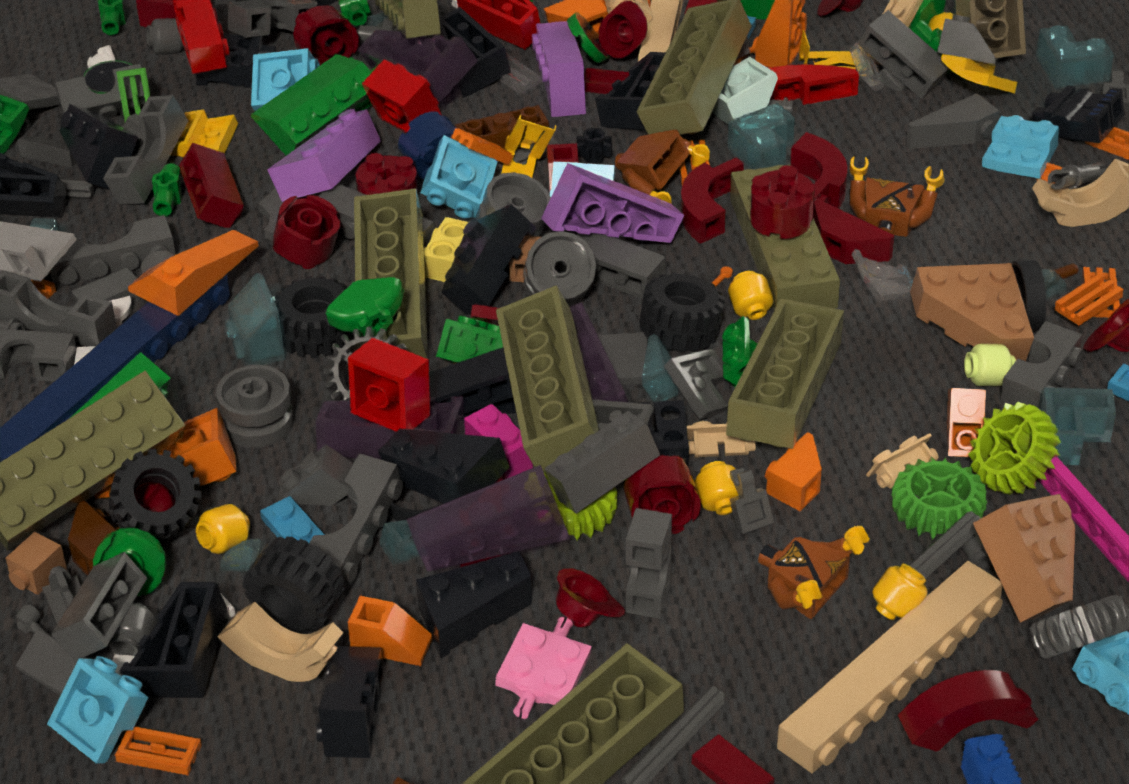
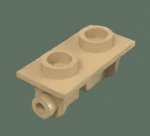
M700 421L687 426L689 455L694 454V458L718 456V444H724L725 456L749 455V451H755L756 444L755 441H744L737 437L727 436V422L726 424H712L708 421Z
M929 433L919 439L916 436H912L905 440L898 450L891 453L888 449L878 454L872 460L874 465L866 475L870 477L877 474L876 480L881 488L888 487L891 489L899 472H904L907 464L915 466L918 459L926 463L929 462L931 456L935 461L938 460L936 450L933 448L929 449L926 445L932 435Z

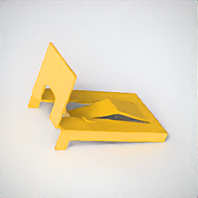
M803 30L799 50V61L804 60L803 65H807L808 59L828 58L814 62V65L829 66L844 63L857 67H838L857 69L859 75H866V69L859 51H810V46Z
M520 114L513 130L507 136L504 147L512 153L513 158L509 165L503 163L501 174L515 172L532 178L536 159H540L556 130V125L552 129L521 119ZM525 125H527V130H526V133H525L524 140H522V142H521ZM520 142V147L530 149L531 144L535 143L528 155L527 164L522 165L514 162V154Z

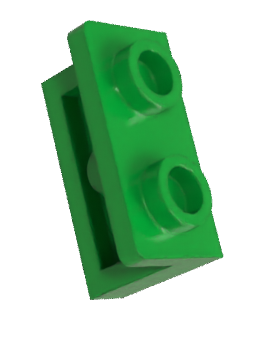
M742 316L737 322L729 324L722 335L723 378L731 382L734 387H736L758 344L750 339L749 319L745 316Z

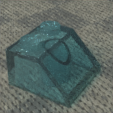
M262 272L257 273L228 305L230 319L225 320L229 339L235 338L233 340L235 355L237 359L243 358L246 366L265 365L285 360L279 312Z

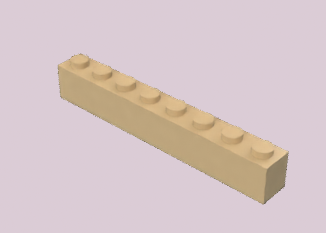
M970 561L964 563L933 590L917 608L909 611L784 720L778 727L777 749L812 774L823 764L825 766L830 765L838 755L839 749L847 742L850 744L854 743L869 722L880 720L885 714L888 705L895 699L902 700L917 679H925L932 672L937 661L942 657L945 659L950 657L955 651L957 644L965 636L967 638L972 637L986 617L993 618L999 612L1003 604L1001 599L1003 586L1000 580Z

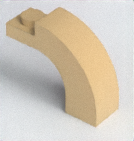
M1114 159L1097 180L1080 188L1055 190L1050 187L1053 183L1048 184L1047 181L1038 179L1032 187L1038 198V204L1044 210L1052 212L1058 224L1075 227L1102 223L1118 216L1129 208V164Z
M253 602L238 611L217 637L248 664L288 681L305 682L315 679L337 650L334 644L343 632L332 622L312 634H299L278 624L256 602Z

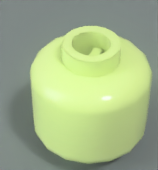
M977 344L965 356L964 371L966 377L970 378L976 386H1002L1004 376L1016 359L1010 354L1009 349L1004 344Z

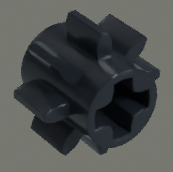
M589 128L583 132V136H577L578 157L583 156L586 162L595 164L602 162L605 156L611 157L612 137L605 136V132L602 129Z

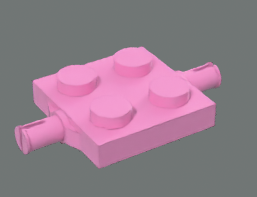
M560 617L553 632L525 623L522 624L496 675L495 686L513 691L520 697L513 710L517 717H520L522 713L523 719L528 718L534 703L555 705L575 688L591 655L592 646L567 638L573 626V622L567 618L565 622V617Z

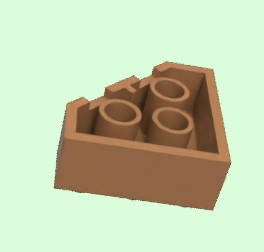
M1011 263L917 267L910 294L916 316L927 324L932 321L944 328L945 335L965 347L968 344L973 347L977 344H1004L1016 360L1026 361L1034 336Z
M1060 494L1007 504L973 523L1020 623L1038 618L1073 600L1075 524L1071 518V509Z

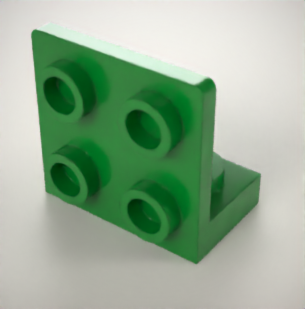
M458 315L457 321L446 319L436 357L458 363L502 348L500 328L497 325Z

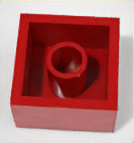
M384 59L362 83L378 117L405 133L410 129L408 124L424 113L438 112L442 115L438 107L439 102L432 95L431 85L428 80L422 75H413L399 63L393 64Z
M371 338L348 357L350 410L352 414L396 432L399 429L413 430L430 416L429 359L375 338Z

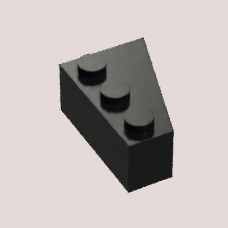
M69 104L67 111L63 114L59 130L86 182L109 189L103 178L114 158L131 157L139 137L99 113Z
M512 204L478 220H471L463 229V238L454 252L455 258L451 268L445 275L446 281L441 293L466 315L471 314L472 306L475 304L489 306L508 275L504 269L512 257L518 259L522 252L518 246L525 235L531 236L536 227Z

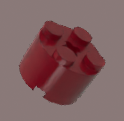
M321 5L313 7L306 12L300 13L295 19L296 25L293 39L296 48H308L313 57L318 59L320 65L336 54L350 57L352 52L355 54L359 42L358 33L353 25L333 6Z
M372 153L366 157V161L356 171L357 191L363 194L371 195L416 189L418 194L416 168L413 165L412 158L408 156H383L379 153Z
M790 165L755 176L752 179L750 222L754 229L769 237L770 232L780 234L781 239L794 238L807 232L813 219L815 195L813 183L809 178L798 173L794 166Z
M307 195L306 198L297 199V196L288 198L279 209L273 235V250L288 261L299 264L304 269H312L317 264L325 262L334 251L340 228V219L336 215L337 210L330 202L315 195Z
M658 456L624 481V494L632 518L636 508L672 514V534H678L684 530L683 525L691 519L694 522L699 515L701 508L700 497L691 471L682 457Z

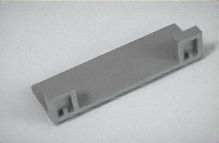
M0 221V272L4 270L28 277L31 280L42 281L77 239L73 233Z

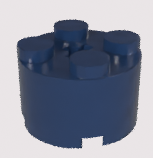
M427 112L413 119L408 124L410 126L409 131L406 135L402 132L398 141L399 152L402 156L412 158L417 175L423 180L427 170L433 163L439 141L444 135L451 138L456 128L447 116H442L438 112Z

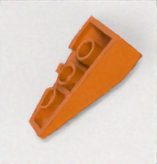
M775 0L759 36L755 37L752 53H755V60L766 67L792 64L800 50L803 30L806 34L807 14L802 12L805 0Z
M231 230L153 266L128 286V291L179 316L259 246L258 241L238 231Z
M218 408L185 421L183 438L164 449L172 451L170 457L176 459L178 455L185 459L183 464L185 467L191 464L195 470L193 477L199 478L200 486L214 481H224L232 473L236 472V455ZM154 482L145 483V484L140 485L139 487H141V486H143V485H146V484H158V483H154ZM112 484L95 494L94 497L96 499L110 497Z

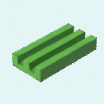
M145 67L116 71L125 122L130 114L123 77L129 76L135 113L139 115L141 109L135 75L141 74L146 102L148 97H150Z

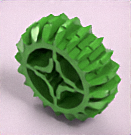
M931 456L929 462L925 463L918 459L915 466L907 464L904 472H899L892 487V506L898 521H905L907 530L917 527L918 536L929 532L933 540L937 534H944L969 511L983 518L987 506V492L985 485L981 482L980 475L973 474L971 467L962 468L960 461L949 463L946 457L943 461H935Z

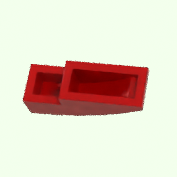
M786 65L768 68L775 72L778 77L770 98L772 100H784V97H788V100L800 99L802 104L806 105L858 95L859 71L857 69L828 65Z

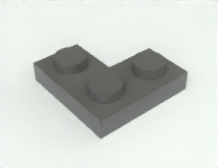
M713 348L671 358L664 365L673 383L679 388L699 420L718 415L728 407L714 384L721 383L726 379L723 378V362Z

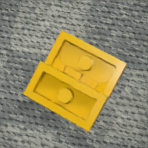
M946 54L941 56V60L948 68L969 81L1010 93H1015L1017 82L993 75L995 66L963 57Z
M204 109L184 112L188 123L171 155L184 157L192 143L225 154L238 126L235 116L228 115L208 119Z

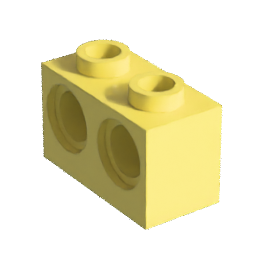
M445 217L439 228L434 229L427 247L424 246L425 278L442 282L446 281L445 275L452 266L455 258L454 252L460 245L464 235L463 229L469 222Z

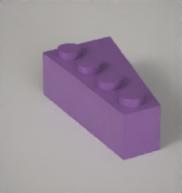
M567 21L536 24V34H532L533 51H535L536 61H538L539 72L541 71L542 82L545 83L551 117L586 114L583 59L575 36H573Z
M350 109L338 115L339 119L326 126L321 132L267 169L282 202L293 196L299 198L332 189L381 141L367 109L355 112V109Z
M567 163L541 219L553 231L567 230L576 231L578 234L590 235V233L606 234L608 237L619 238V236H626L638 240L671 243L684 214L671 203Z

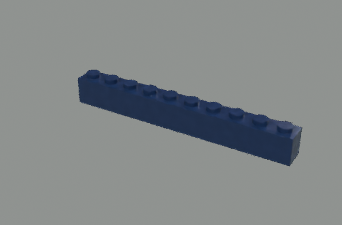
M227 274L179 316L151 302L146 303L0 427V462L68 420L140 352L153 363L157 359L163 358L173 345L178 341H182L189 331L197 324L204 322L213 310L227 301L228 297H230Z

